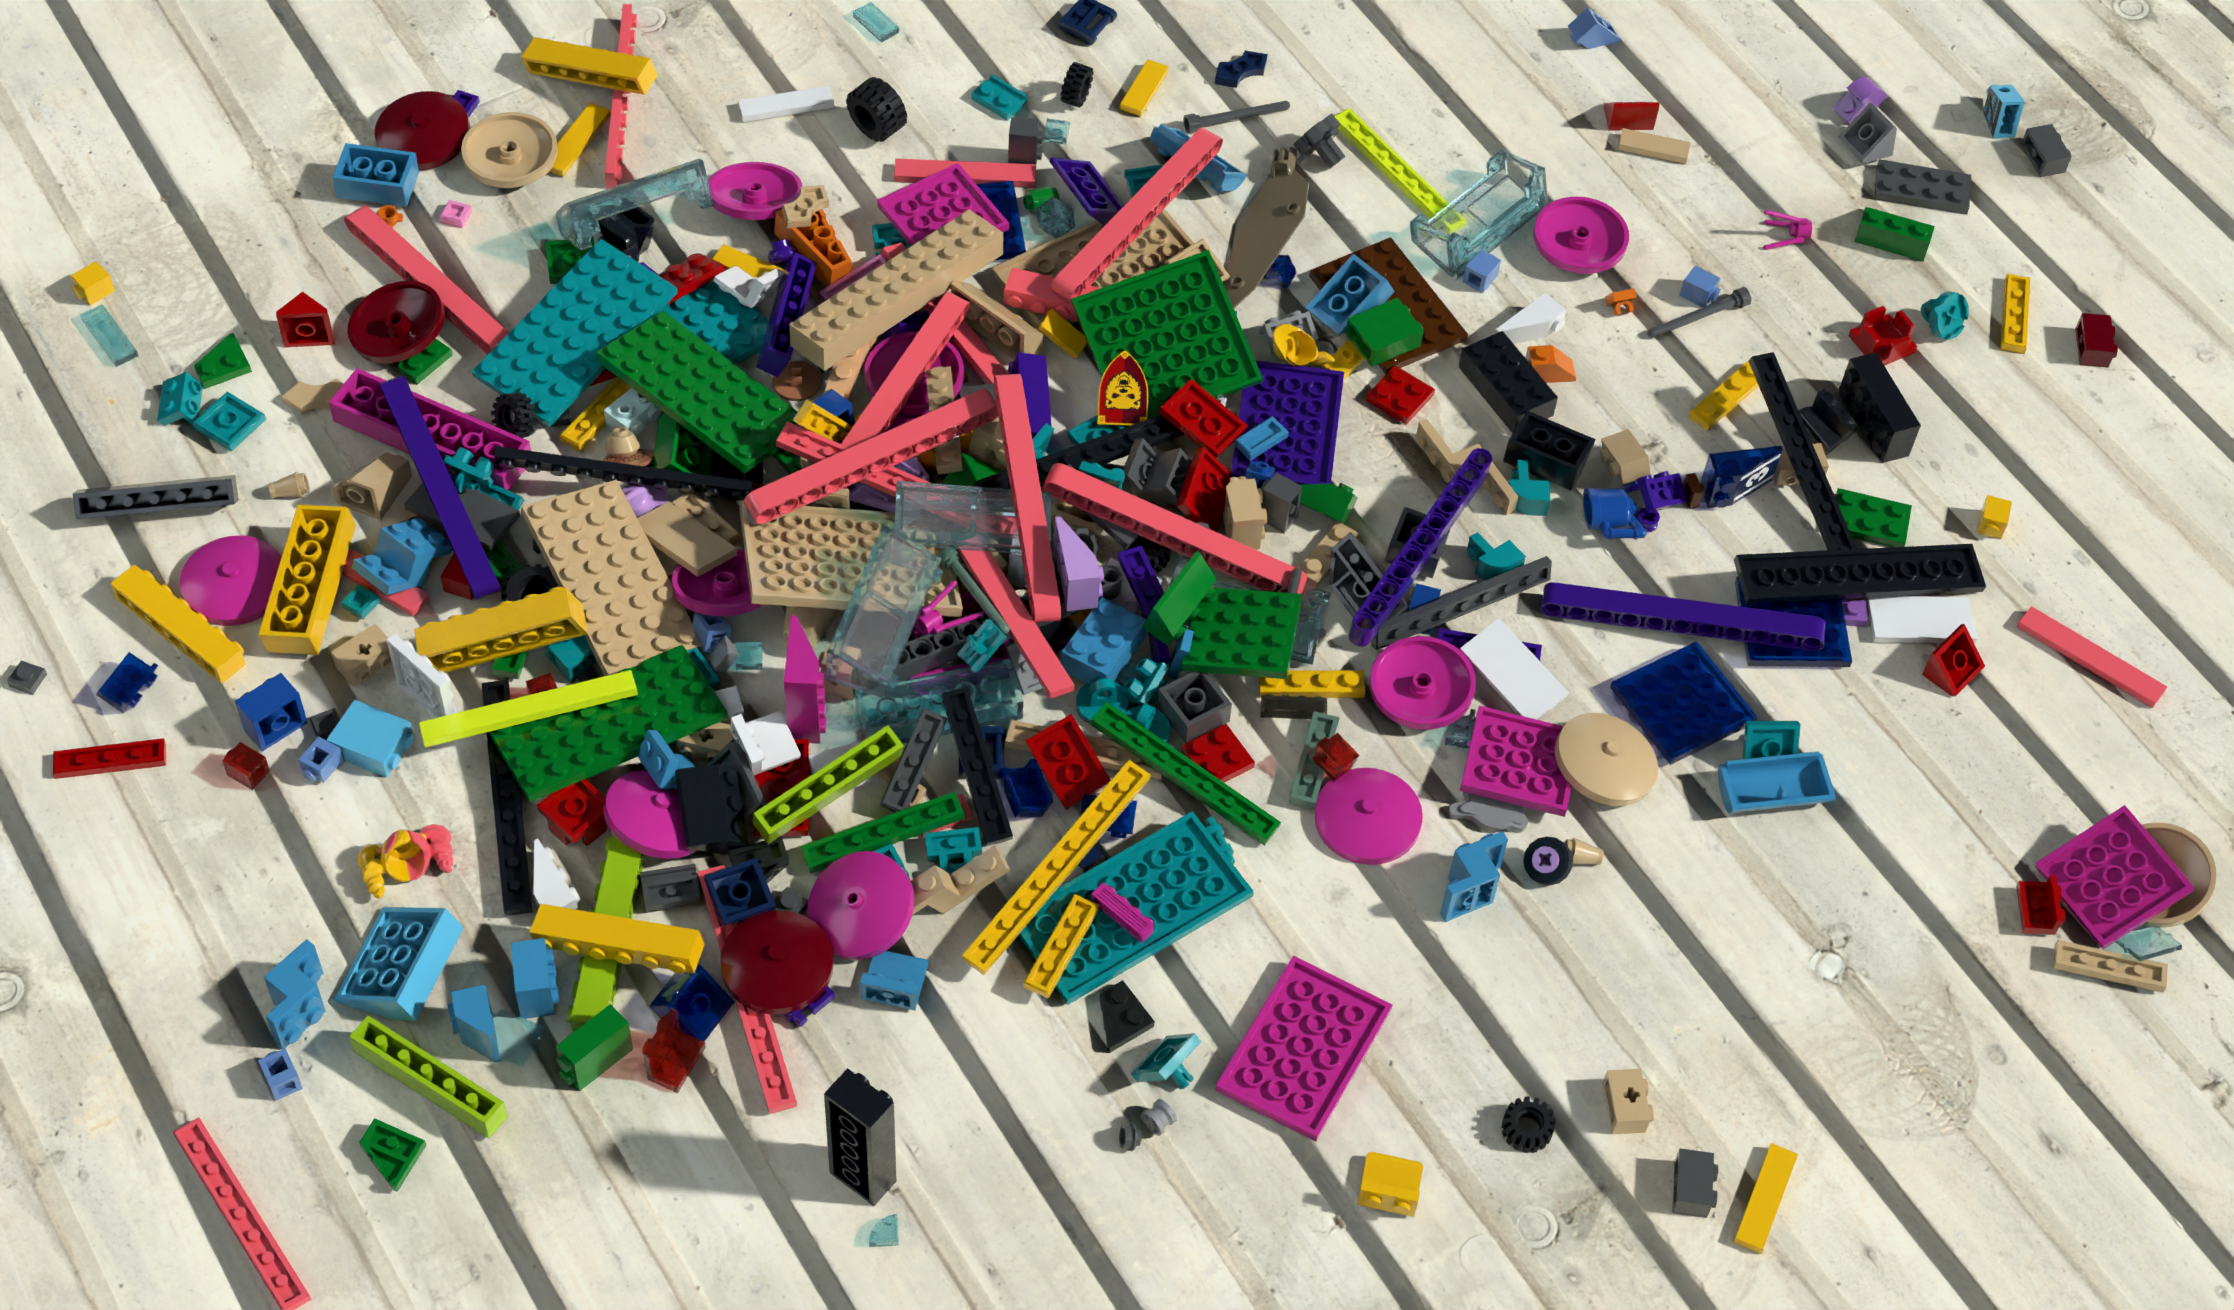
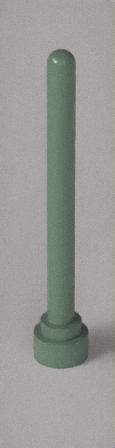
M952 546L943 549L938 556V560L943 567L955 572L987 616L1004 634H1008L1010 631L1008 624L962 566L961 555L957 549Z

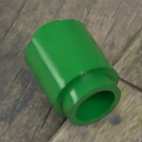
M1050 186L1027 190L1026 196H1023L1025 209L1029 210L1031 214L1053 210L1060 204L1058 190Z

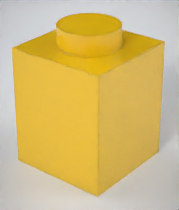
M97 261L71 275L74 284L72 286L74 294L78 299L83 298L89 305L115 291L110 274Z
M1987 495L1981 508L1976 533L2001 539L2008 525L2012 501Z

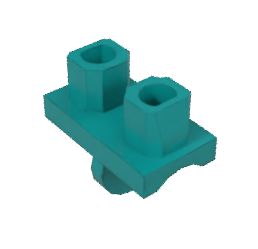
M459 447L453 457L447 455L443 462L450 465L449 469L457 473H452L450 477L455 482L456 490L462 493L467 488L472 490L475 488L476 483L471 480L489 488L494 482L490 477L494 468L492 461L480 456L475 467L469 464L474 455L470 451Z
M986 619L973 635H969L966 638L967 643L957 654L970 666L973 672H978L989 661L999 646L1007 640V636L991 619Z
M1147 658L1141 659L1136 666V671L1144 676L1141 683L1133 678L1123 688V691L1131 698L1129 704L1133 707H1137V705L1143 706L1148 702L1155 704L1158 699V689L1167 684V681L1162 678L1169 666L1164 662L1155 663Z

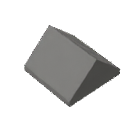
M1870 102L1838 137L1863 163L1893 156L1897 128Z

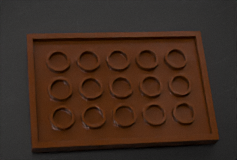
M1391 237L1310 270L1309 277L1321 290L1351 255L1355 254L1388 280L1395 292L1387 301L1398 298L1403 305L1408 307L1413 318L1420 322L1424 330L1421 346L1378 364L1385 375L1394 365L1399 368L1405 367L1467 340L1468 333Z

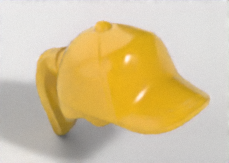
M1282 324L1274 329L1272 334L1274 341L1273 350L1275 355L1283 362L1292 366H1302L1305 364L1320 366L1335 361L1329 353L1325 351L1318 352L1314 339L1302 331V329L1291 324Z

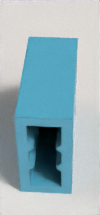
M354 699L326 741L341 749L344 761L387 778L392 769L395 770L398 767L404 751L412 746L415 735L410 721Z

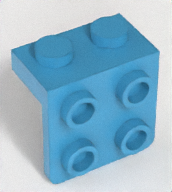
M657 730L647 731L645 739L640 745L639 760L659 788L665 790L677 789L675 771L677 769L695 767L688 756L674 754Z

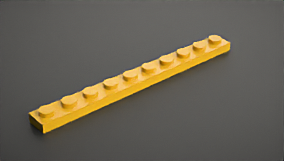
M1128 760L964 952L962 960L982 975H985L1150 780L1151 774Z

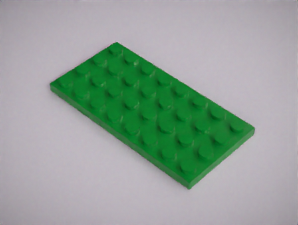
M665 311L659 312L601 348L595 354L596 361L743 473L748 472L781 448L776 446L778 436L787 421L795 424L793 421L794 414L798 411Z
M683 644L648 658L638 666L625 668L620 671H632L638 695L488 732L529 802L638 757L640 745L644 741L648 730H657L664 741L669 744L728 719L726 708Z

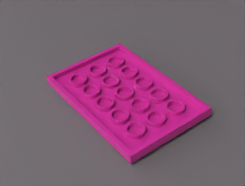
M1293 955L1219 1078L1215 1091L1316 1142L1390 1014L1393 1004Z

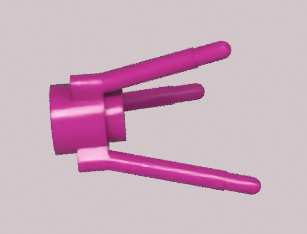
M1764 210L1766 215L1792 221L1765 220L1764 224L1789 227L1790 236H1794L1793 239L1764 245V250L1795 243L1804 244V239H1810L1812 234L1811 220Z
M954 580L929 605L921 609L922 614L916 617L915 622L923 635H928L932 632L938 634L945 629L984 616V612L942 624L945 617L941 616L937 610L932 611V609L957 585V581Z

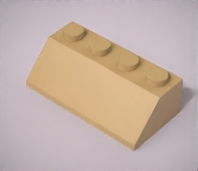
M958 281L951 283V293L970 302V307L964 320L980 337L1013 360L1017 352L1037 355L1043 350V334L1036 327L1029 325L1019 315L1012 313L1002 303L996 302L983 290L976 288L972 284Z

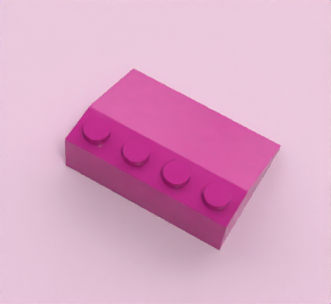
M791 615L784 674L787 726L793 739H809V743L820 744L821 733H826L827 718L825 717L826 703H824L825 688H823L824 672H819V661L797 616Z

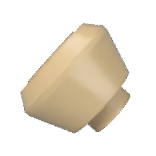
M627 427L615 428L608 435L605 450L612 457H628L636 454L640 448V443L634 433L628 430Z

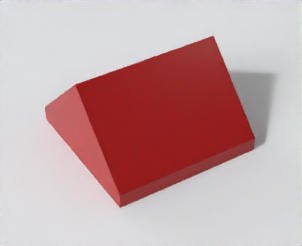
M1604 102L1608 131H1620L1622 128L1629 130H1654L1659 111V102Z
M303 291L276 311L284 348L335 345L327 309Z
M1961 624L1931 653L1922 673L1924 677L1951 696H1957L1985 667L1965 624Z

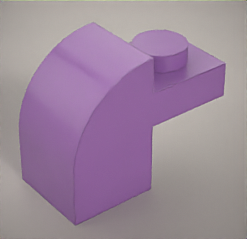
M1861 77L1847 87L1848 92L1833 109L1850 124L1870 102L1877 108L1888 95L1870 78Z

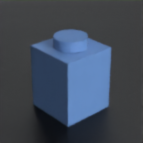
M1480 249L1467 264L1463 283L1484 293L1498 276L1501 260Z
M1695 265L1684 279L1680 296L1704 308L1710 301L1714 302L1720 293L1718 288L1720 277Z

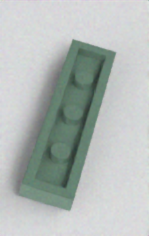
M1316 711L1313 712L1290 793L1289 803L1315 809L1340 717Z

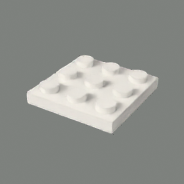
M395 633L387 638L398 686L434 718L457 713L452 701L454 696L449 688L450 680L442 670L437 671L425 655L422 654L420 656L415 652L413 645L407 639L402 640Z

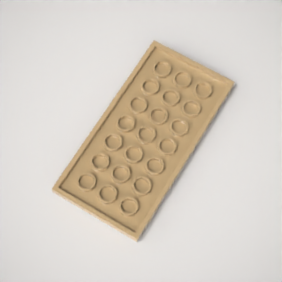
M1164 209L1091 286L1103 288L1162 267L1165 261L1188 248L1194 242ZM1097 220L992 267V275L1003 289L1012 267L1056 277L1104 225ZM1019 308L1036 328H1038L1046 315ZM1065 319V320H1066L1067 322H1069L1070 324H1073V323L1076 322V321H1072V320Z
M617 480L522 506L521 514L558 586L566 587L584 607L588 634L584 635L604 676L619 673L625 668L638 666L642 661L682 644L687 651L695 647L702 651L703 645L698 638L693 623L684 606L675 598L672 584Z

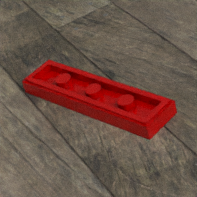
M164 738L53 751V775L55 779L166 766V742Z

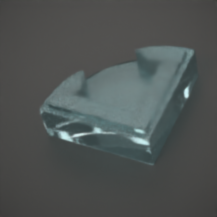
M897 1214L881 1219L873 1227L869 1237V1247L899 1245Z

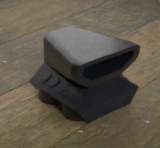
M620 197L614 204L616 215L601 211L599 221L596 222V228L601 234L598 241L600 239L604 240L639 263V255L650 246L655 221L651 215L627 198Z
M1825 388L1817 393L1812 406L1798 410L1811 441L1814 444L1821 443L1825 455H1828L1841 443L1848 440L1856 432L1858 426L1853 417L1839 405L1834 396Z

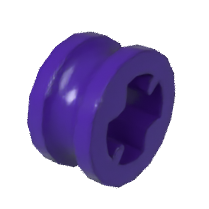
M1646 507L1638 511L1636 519L1649 533L1656 530L1660 515L1656 510L1647 512Z

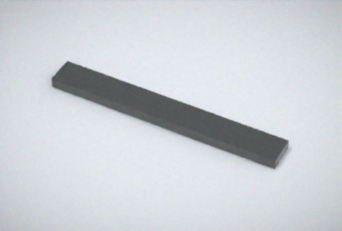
M1545 556L1386 620L1372 639L1371 646L1375 650H1379L1398 640L1414 636L1429 628L1431 629L1547 582L1551 579L1552 561L1548 556Z

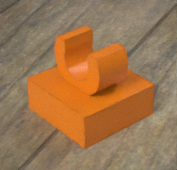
M1635 288L1612 292L1605 296L1606 306L1614 305L1613 313L1615 316L1621 314V305L1626 307L1627 314L1633 312L1634 307L1630 301L1637 298Z

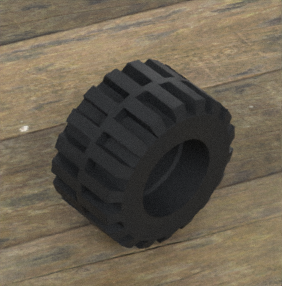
M872 77L867 79L847 95V110L851 119L859 130L871 140L883 142L907 123V112L905 111L906 108L902 99L886 81L884 82L880 78Z
M536 564L535 567L525 565V569L521 570L518 568L514 570V575L509 574L506 577L507 582H503L501 591L502 602L521 600L529 594L539 595L547 593L550 589L559 586L549 566L543 568L541 564Z

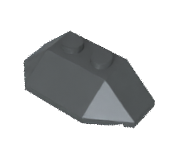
M1350 532L1331 548L1332 559L1329 586L1354 618V615L1386 571ZM1404 595L1387 620L1398 616L1408 607Z

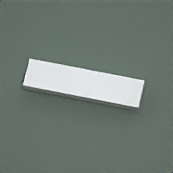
M830 86L741 99L738 100V106L742 121L747 122L834 108V100Z

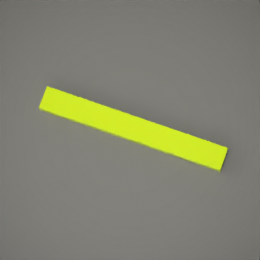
M1348 108L1334 116L1341 124L1337 129L1448 237L1467 226V220L1354 111Z
M629 670L419 722L426 748L638 695L632 671Z

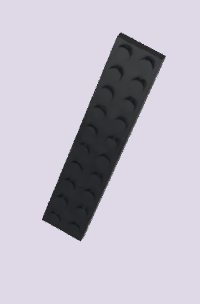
M1973 544L1740 554L1734 558V564L1746 604L1983 592L1986 588Z

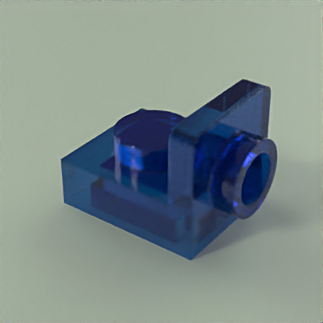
M1278 255L1263 278H1277L1283 288H1288L1296 275L1295 266L1289 255Z

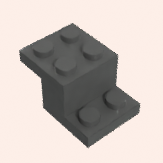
M1143 438L1135 439L1123 468L1125 474L1124 483L1137 497L1159 507L1173 504L1186 519H1190L1177 507V503L1191 464V459L1181 448L1157 454Z

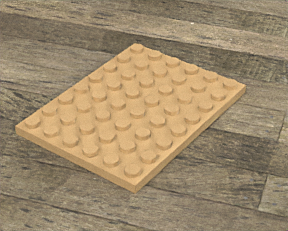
M744 501L740 503L739 510L751 604L921 615L922 608L929 605L952 581H957L955 572L945 569L938 560L940 552L946 547H950L944 518L938 515L803 506L772 521L758 524L748 511ZM958 583L932 611L937 610L943 617H961L963 607Z

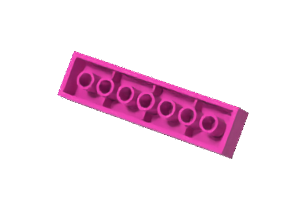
M356 368L329 401L333 422L410 454L380 388V383L387 380ZM412 391L443 461L447 455L453 457L459 447L470 451L474 455L469 464L475 467L480 456L491 460L494 464L496 446L531 451L530 441ZM445 464L448 471L455 473L449 469L450 465ZM494 464L490 477L494 481L493 484L510 491L525 471V468L514 467V469H504Z

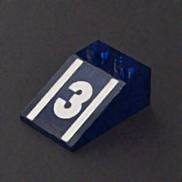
M1782 446L1709 454L1701 478L1705 489L1704 499L1707 508L1731 506L1772 481L1783 450Z

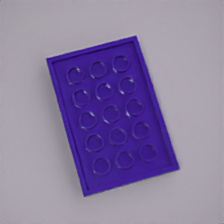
M1255 360L1263 382L1242 391L1239 418L1248 426L1241 435L1272 416L1289 433L1286 439L1251 461L1234 447L1231 477L1245 476L1251 462H1264L1270 467L1275 468L1273 476L1277 472L1299 485L1331 484L1344 372Z

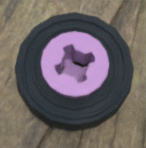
M1546 836L1538 838L1529 844L1524 854L1523 863L1525 871L1532 880L1539 884L1550 886L1558 884L1567 878L1572 869L1573 858L1566 843L1558 838Z

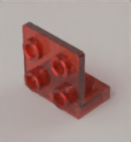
M671 1008L667 1016L663 1015L660 1018L656 1028L657 1032L652 1039H647L643 1046L642 1054L644 1055L647 1079L678 1093L706 1046L704 1041L680 1031L677 1010Z

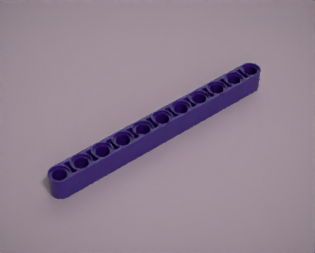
M401 375L380 383L384 398L475 600L501 591L494 571L405 376Z
M1477 448L1469 454L1354 615L1348 634L1352 644L1364 647L1372 641L1485 481L1493 459L1488 450Z
M1554 582L1546 584L1543 589L1541 611L1543 614L1551 617L1809 651L1822 649L1825 642L1826 622L1824 619L1816 616Z

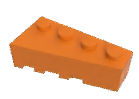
M823 209L818 210L812 215L811 226L787 228L782 210L776 212L774 234L780 240L789 239L790 245L798 250V254L817 262L814 275L826 287L851 272L852 261L841 241L837 240L832 225L829 226Z

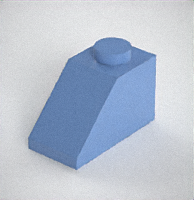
M1589 8L1568 25L1572 32L1570 35L1571 39L1578 46L1582 44L1588 49L1616 43L1621 40L1612 24Z

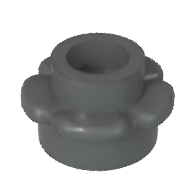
M1135 1123L1122 1125L1119 1132L1120 1147L1134 1151L1136 1146L1141 1144V1130L1136 1129Z

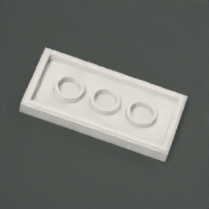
M1893 596L1867 598L1866 600L1873 643H1943L1961 624L1966 625L1974 644L1976 643L1977 635L1969 597Z
M1500 618L1496 619L1460 648V651L1468 658L1471 665L1517 715L1539 720L1569 695V692Z

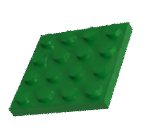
M1212 587L1216 591L1207 603L1202 600L1198 606L1201 611L1190 624L1189 630L1194 631L1189 654L1188 656H1183L1182 670L1288 679L1302 604V594Z

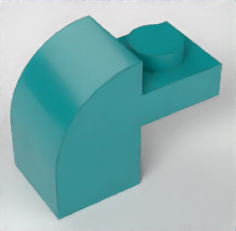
M1518 460L1516 469L1511 470V478L1508 481L1509 485L1518 495L1515 510L1525 515L1547 516L1550 505L1549 481L1529 480L1528 460Z
M1478 532L1469 538L1466 552L1471 560L1477 562L1475 574L1484 580L1524 565L1526 556L1510 540L1493 548Z

